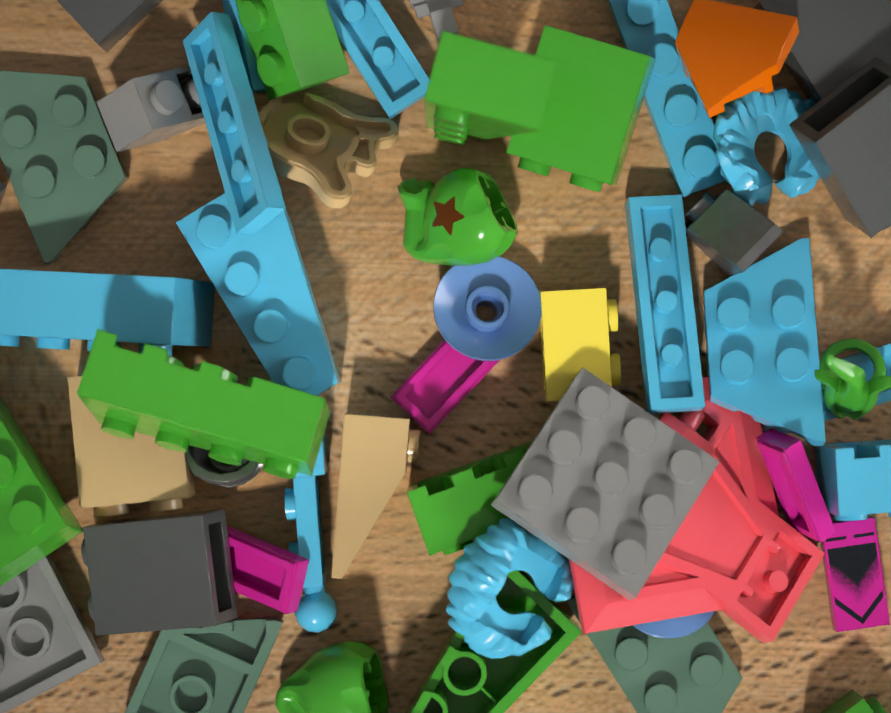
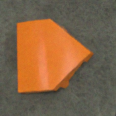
M694 0L680 28L675 45L681 59L683 71L686 77L690 78L708 117L711 118L725 112V103L751 92L757 91L767 94L774 91L771 76L780 72L800 31L798 19L795 16L713 0Z

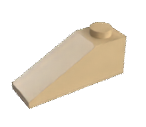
M348 412L344 414L331 578H343L403 479L407 470V462H418L420 430L410 429L411 417Z

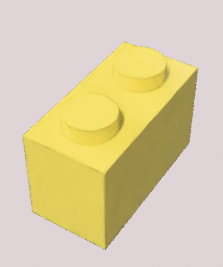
M606 288L539 292L544 400L559 401L582 367L609 386H620L619 353H610L609 332L618 331L616 299H607Z

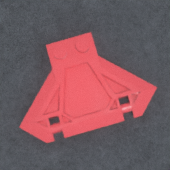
M702 377L705 407L701 411L682 412L678 419L669 413H662L659 420L720 462L638 596L633 600L629 601L569 559L582 634L721 610L762 643L773 642L825 554L779 517L772 480L757 445L756 437L763 434L761 423L754 421L750 415L744 412H733L710 402L708 377ZM702 421L710 427L704 438L696 432Z

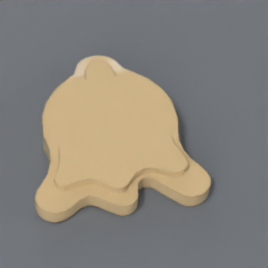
M253 93L275 172L285 178L310 186L322 203L330 208H342L349 204L352 186L347 174L354 173L362 177L373 175L377 164L376 151L390 148L396 144L399 129L391 119L357 115L333 101L309 93H305L303 103L291 102L281 104L282 97L269 100L266 94Z

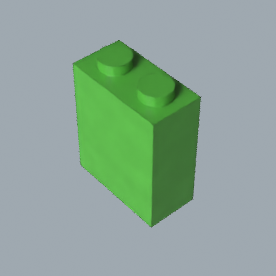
M545 25L536 56L555 60L558 63L540 131L511 135L506 153L520 157L518 167L544 176H549L551 167L572 173L569 181L570 184L600 192L603 183L609 185H617L655 59L645 54Z

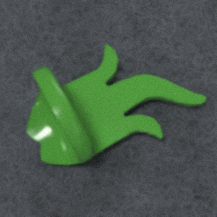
M855 338L842 339L831 344L821 356L819 362L820 370H815V377L821 382L825 404L829 411L839 419L848 416L853 420H858L864 417L876 405L879 393L891 388V376H885V361L879 351L868 342ZM846 350H856L864 353L873 363V377L869 381H865V372L862 368L835 356Z

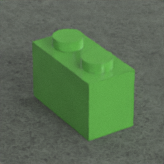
M235 0L241 25L246 31L257 63L258 75L264 84L269 100L315 87L350 73L325 0Z

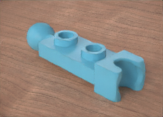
M325 433L312 476L297 472L296 478L293 479L294 488H286L284 491L287 521L296 520L298 542H290L289 551L309 559L303 585L304 594L300 598L298 611L294 613L297 622L303 629L315 633L326 631L330 628L337 618L338 611L335 600L330 594L325 592L326 569L318 475H324L328 471Z

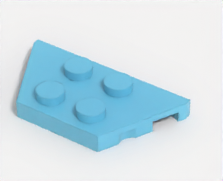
M801 238L749 266L744 272L735 274L704 291L703 307L710 402L733 412H744L750 415L754 421L773 429L777 426L807 439L806 443L813 446H823L826 439L821 382L815 377V370H820L810 240L809 238Z

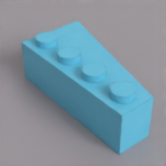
M225 193L176 222L273 383L319 396L341 382L287 208L255 235L236 233Z
M0 269V346L20 347V336L37 337L36 348L70 350V339L88 340L87 351H90L96 331L99 329L118 335L116 344L120 348L121 342L139 343V354L143 351L145 344L168 350L167 355L172 356L173 345L211 347L215 286L212 282L176 277Z
M891 439L825 443L823 446H815L817 484L828 512L834 514V520L868 519L867 514L888 513V517H891Z

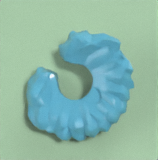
M783 87L774 88V91L767 94L754 91L725 103V112L718 114L714 126L713 139L718 147L716 155L721 166L720 175L731 185L733 194L750 206H753L755 203L764 205L769 201L772 183L790 198L808 193L816 186L820 176L789 126L790 123L815 105L812 98L803 100L797 92L789 91ZM762 132H772L778 135L787 148L788 157L785 166V177L774 182L755 156V141Z
M508 518L500 519L499 524L488 527L486 534L476 536L473 543L464 546L463 555L454 561L456 569L449 575L452 586L447 592L450 603L447 605L446 611L452 616L447 621L449 626L464 636L465 643H468L469 648L474 650L475 653L491 659L504 658L509 655L522 656L526 652L546 643L547 640H550L552 629L540 615L525 611L508 613L499 607L496 595L502 589L509 572L516 570L527 572L532 577L537 589L548 599L555 602L571 599L574 588L570 563L567 557L513 520Z

